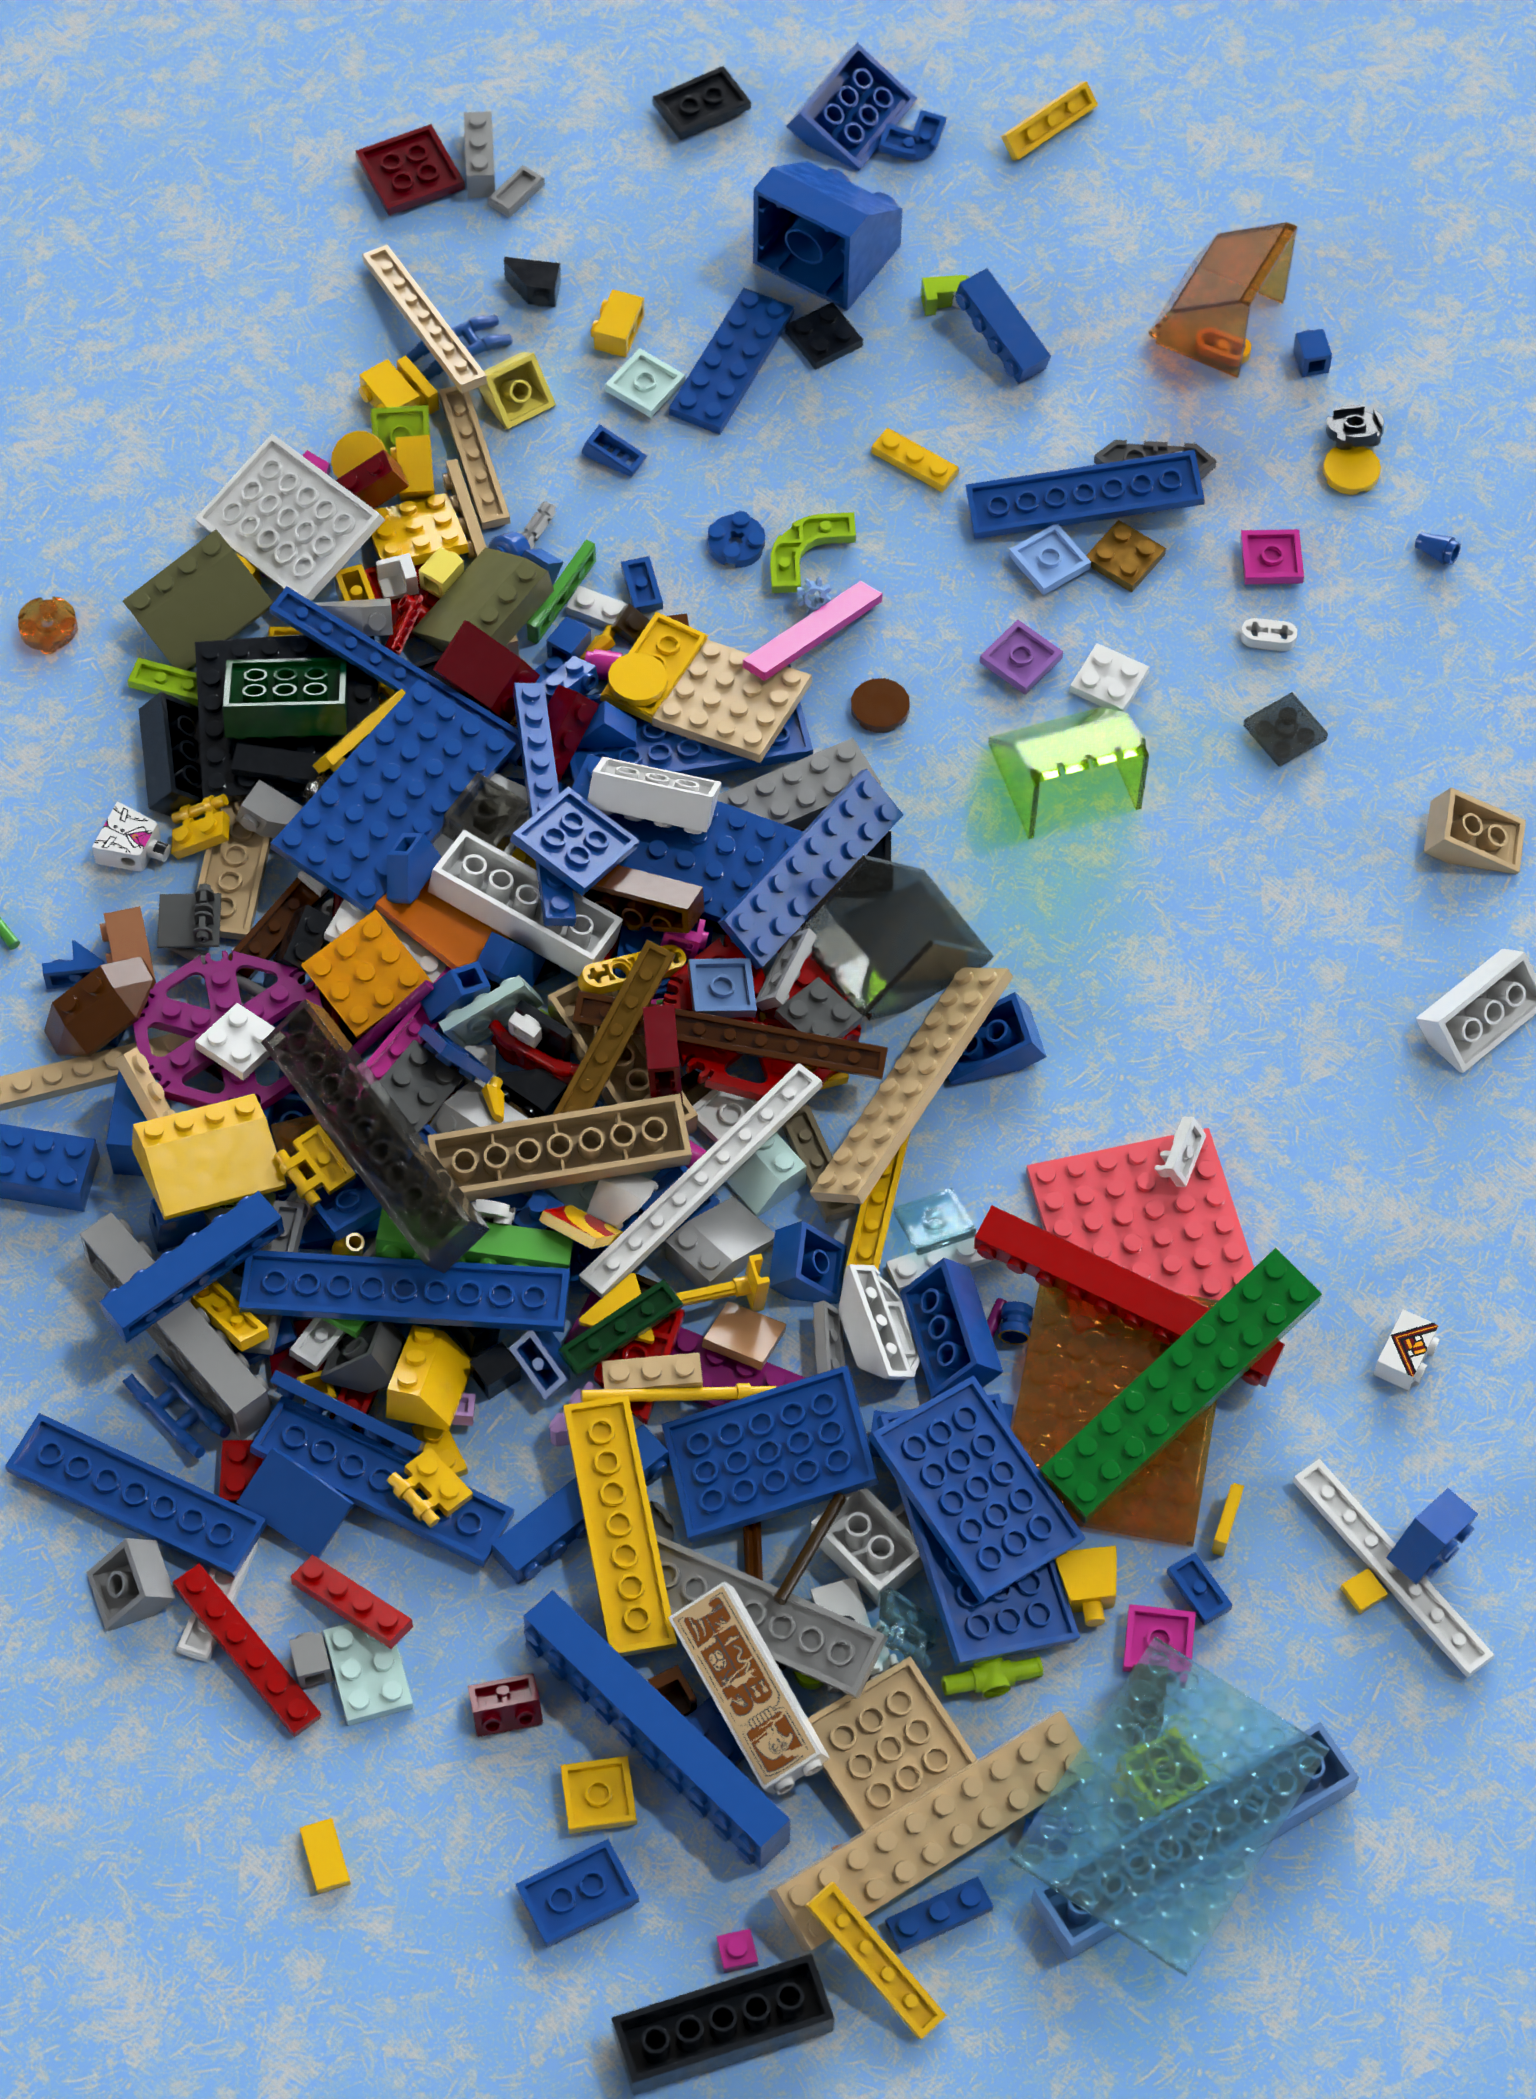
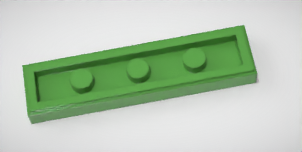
M588 540L584 541L553 585L554 591L528 620V641L535 644L539 643L596 562L595 543Z

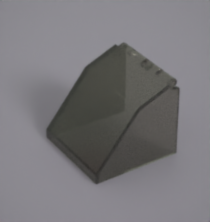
M863 855L805 916V922L800 926L801 930L810 928L817 935L811 947L813 952L811 957L825 975H830L829 980L843 997H848L846 1001L863 1017L866 1016L869 1021L909 1010L947 988L960 969L966 967L981 968L994 957L924 869Z

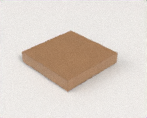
M727 1301L703 1338L702 1347L762 1370L785 1333L787 1324Z

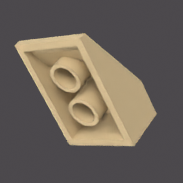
M1451 787L1430 801L1424 853L1448 864L1518 874L1520 872L1526 820Z

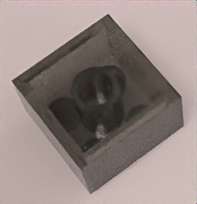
M477 772L445 813L442 834L455 841L461 832L466 830L504 851L510 844L513 832L527 821L529 802Z

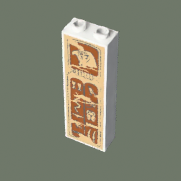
M722 1582L668 1617L763 1790L772 1795L775 1793L780 1795L795 1786L794 1781L804 1775L808 1777L819 1772L823 1768L822 1763L829 1760L830 1757L735 1588L726 1582Z

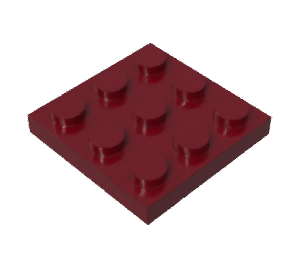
M432 124L355 151L358 163L388 216L465 189V181Z

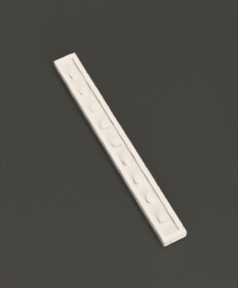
M800 1063L795 1065L579 1275L580 1281L602 1299L632 1273L823 1087L822 1080Z

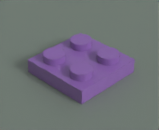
M1017 620L980 655V663L1023 694H1027L1063 658V651Z

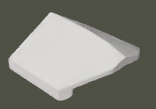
M639 1174L600 1179L586 1213L620 1230L624 1226L623 1222L636 1213L651 1197L653 1191L658 1189V1184Z

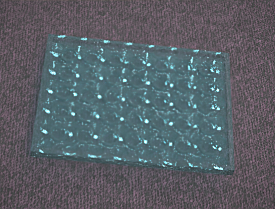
M1155 1636L1016 1846L1009 1861L1186 1977L1330 1748Z

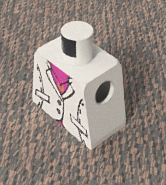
M116 802L92 849L97 864L141 872L145 870L151 857L165 862L170 855L171 845L160 841L161 836L156 821L120 802Z

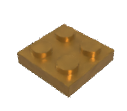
M1118 519L1086 556L1091 561L1092 569L1128 591L1133 592L1165 556L1166 548Z

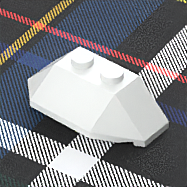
M849 1264L845 1269L838 1314L857 1368L884 1379L911 1380L916 1374L915 1371L920 1363V1358L902 1300L889 1283L879 1276L880 1272L874 1265Z

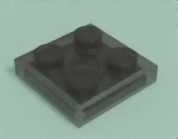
M1293 692L1245 718L1243 724L1278 767L1326 741L1328 736L1327 731Z

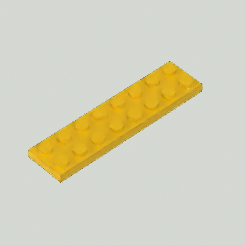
M628 1395L563 1405L607 1643L622 1657L676 1648L675 1630L668 1619L671 1616V1610Z

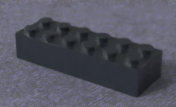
M812 1953L611 2017L612 2032L633 2096L834 2031V2015Z

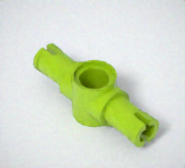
M1039 1656L1011 1662L1009 1659L1003 1660L1001 1657L974 1663V1666L970 1667L969 1671L943 1675L941 1686L945 1696L974 1691L975 1694L982 1693L984 1698H994L1009 1692L1011 1686L1015 1685V1682L1042 1677L1044 1670Z

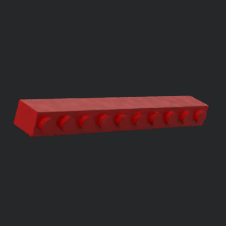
M991 1205L974 1238V1249L983 1258L988 1260L997 1259L1005 1263L1011 1271L1017 1274L1026 1273L1035 1277V1280L1044 1287L1052 1288L1054 1286L1064 1291L1068 1298L1077 1302L1083 1300L1093 1305L1094 1309L1103 1315H1115L1123 1319L1124 1324L1136 1330L1142 1328L1152 1333L1156 1340L1165 1344L1176 1342L1211 1309ZM1278 1341L1241 1376V1379L1253 1386L1260 1384L1266 1387L1282 1356L1285 1344Z

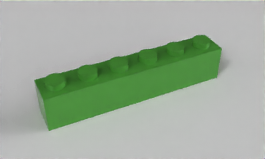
M382 1208L376 1237L375 1257L570 1269L573 1239L558 1231Z

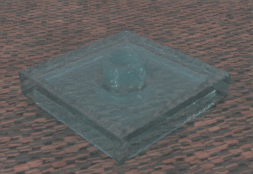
M953 1188L894 1207V1216L917 1256L975 1237L977 1234L975 1225Z

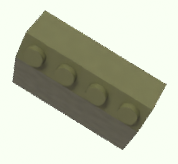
M216 529L123 600V603L172 666L190 671L196 666L195 642L232 639L266 613L273 604V601Z
M485 547L416 625L412 633L444 653L464 620H467L505 647L554 591L549 573L525 557Z

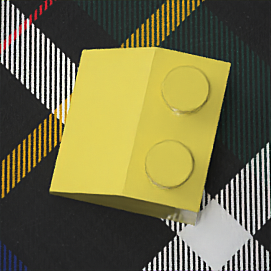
M521 352L484 370L487 376V384L478 388L484 402L505 429H509L556 406L534 353Z

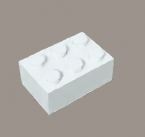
M867 1488L844 1495L847 1500L819 1547L849 1578L855 1577L858 1587L879 1606L924 1567L913 1534ZM824 1512L811 1522V1533Z

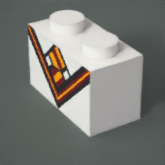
M1403 1309L1377 1361L1373 1375L1408 1391L1414 1380L1420 1383L1428 1366L1423 1362L1427 1355L1433 1357L1440 1342V1339L1435 1337L1439 1325Z

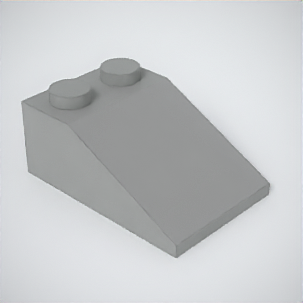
M733 1196L687 1221L665 1241V1258L697 1288L730 1282L747 1267L749 1256L762 1254L774 1243L775 1233Z

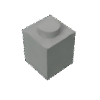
M305 1632L296 1636L295 1639L289 1640L297 1679L301 1689L333 1681L322 1632L316 1634Z

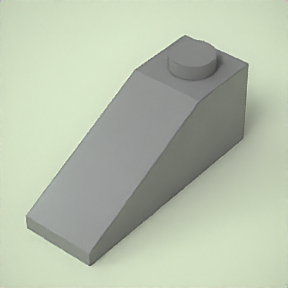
M390 598L315 603L367 636L393 635Z
M259 780L241 804L235 820L241 823L245 829L254 831L260 836L275 838L303 807Z

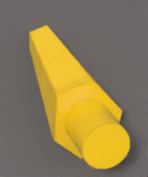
M606 625L603 633L594 637L580 659L585 660L586 651L594 652V649L607 651L615 646L616 643L613 637L616 632L611 629L612 625Z
M492 1077L490 1083L486 1084L481 1091L492 1118L496 1122L502 1123L504 1121L505 1096L501 1090L503 1081L499 1077Z

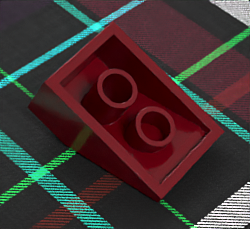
M464 620L433 668L438 675L460 694L507 723H510L516 714L513 697L514 683H536L540 676L523 659L467 620Z

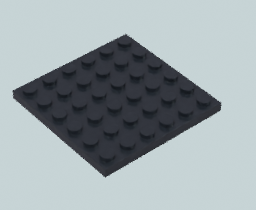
M304 634L195 642L203 799L211 795L217 797L225 794L228 802L244 801L259 780L288 798L313 796L321 788L320 786L232 774L231 766L236 744L241 743L324 755L346 735L336 737L320 735L305 738L280 736L274 739L265 737H248L246 739L225 738L223 696L226 660L336 658L339 656ZM368 636L375 640V636ZM347 662L348 734L379 707L378 680ZM350 751L344 755L345 758L351 755Z

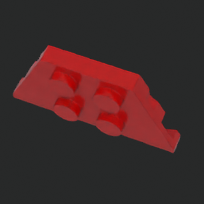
M678 1310L652 1328L655 1338L653 1344L633 1340L603 1361L671 1355L685 1317V1310ZM600 1362L594 1373V1381L604 1389L602 1362ZM630 1402L631 1412L639 1421L647 1424L655 1402Z

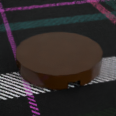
M873 678L863 682L855 689L851 698V714L853 718H856L861 727L875 733L894 730L896 726L906 722L910 712L909 695L905 688L896 681L886 678Z

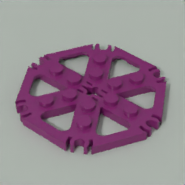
M226 950L222 951V959L220 961H213L210 953H206L205 964L202 963L201 955L157 982L153 989H150L145 1005L146 1009H143L140 1018L133 1023L136 1046L139 1052L147 1059L149 1070L154 1079L158 1080V1083L162 1086L165 1099L199 1108L255 1094L264 1111L318 1075L319 1070L323 1068V1062L321 1058L316 1056L328 1057L330 1043L318 987L315 989L313 981L307 985H301L305 982V973L303 971L299 972V968L231 950L232 961L229 960ZM250 968L277 977L278 980L274 985L242 1005L236 977L239 969ZM193 975L202 976L205 980L210 1010L170 999L167 996V992ZM236 1003L242 1005L270 1025H273L302 1005L309 1007L313 1024L311 1033L301 1035L277 1028L285 1034V1042L267 1060L295 1068L269 1086L258 1084L255 1070L246 1079L242 1080L222 1066L221 1071L225 1088L220 1093L213 1094L187 1087L183 1084L215 1063V1061L196 1049L195 1041ZM155 1028L191 1039L167 1055L157 1057L150 1050L148 1029Z

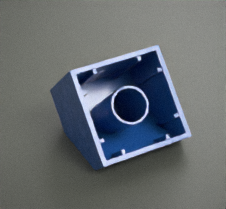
M808 161L772 167L753 189V264L848 311L900 247L903 208L899 207L897 202L885 193L876 192L872 194L852 184L850 179L837 169L824 170Z

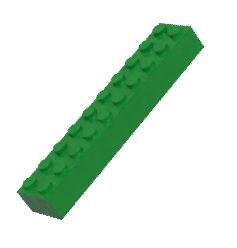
M1275 1248L1040 1468L1041 1474L1055 1494L1084 1524L1087 1523L1319 1304L1322 1293Z

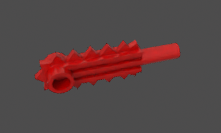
M406 594L398 603L397 608L401 612L393 627V635L389 636L385 645L386 648L397 655L401 654L415 621L418 622L426 613L427 607L421 603L424 597L421 594L419 596L416 594L414 597Z

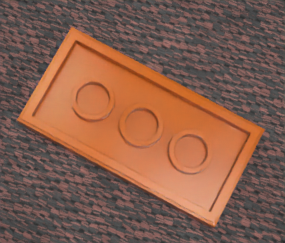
M430 879L421 889L417 899L411 904L392 903L387 900V893L375 904V909L451 969L476 962L491 932L509 939L504 934L429 893Z

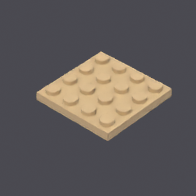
M707 640L669 696L663 700L653 715L652 726L761 763L812 684V675L786 666L764 681L743 668V659L749 656V653Z
M911 1656L866 1682L859 1699L847 1694L808 1717L809 1722L830 1757L829 1760L822 1763V1770L862 1832L978 1760Z

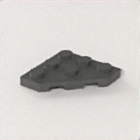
M1114 440L1094 455V463L1103 464L1195 450L1200 478H1203L1215 469L1217 461L1195 443H1185L1184 446H1167V442L1144 441V445L1127 444V440Z

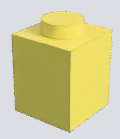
M439 547L419 569L420 587L440 599L464 572V560L455 552H449Z

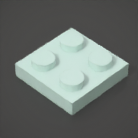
M639 348L605 384V391L652 418L684 384L685 374Z

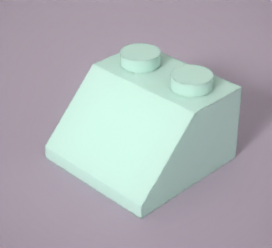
M775 1132L725 1183L756 1217H759L806 1184L807 1166L779 1134Z

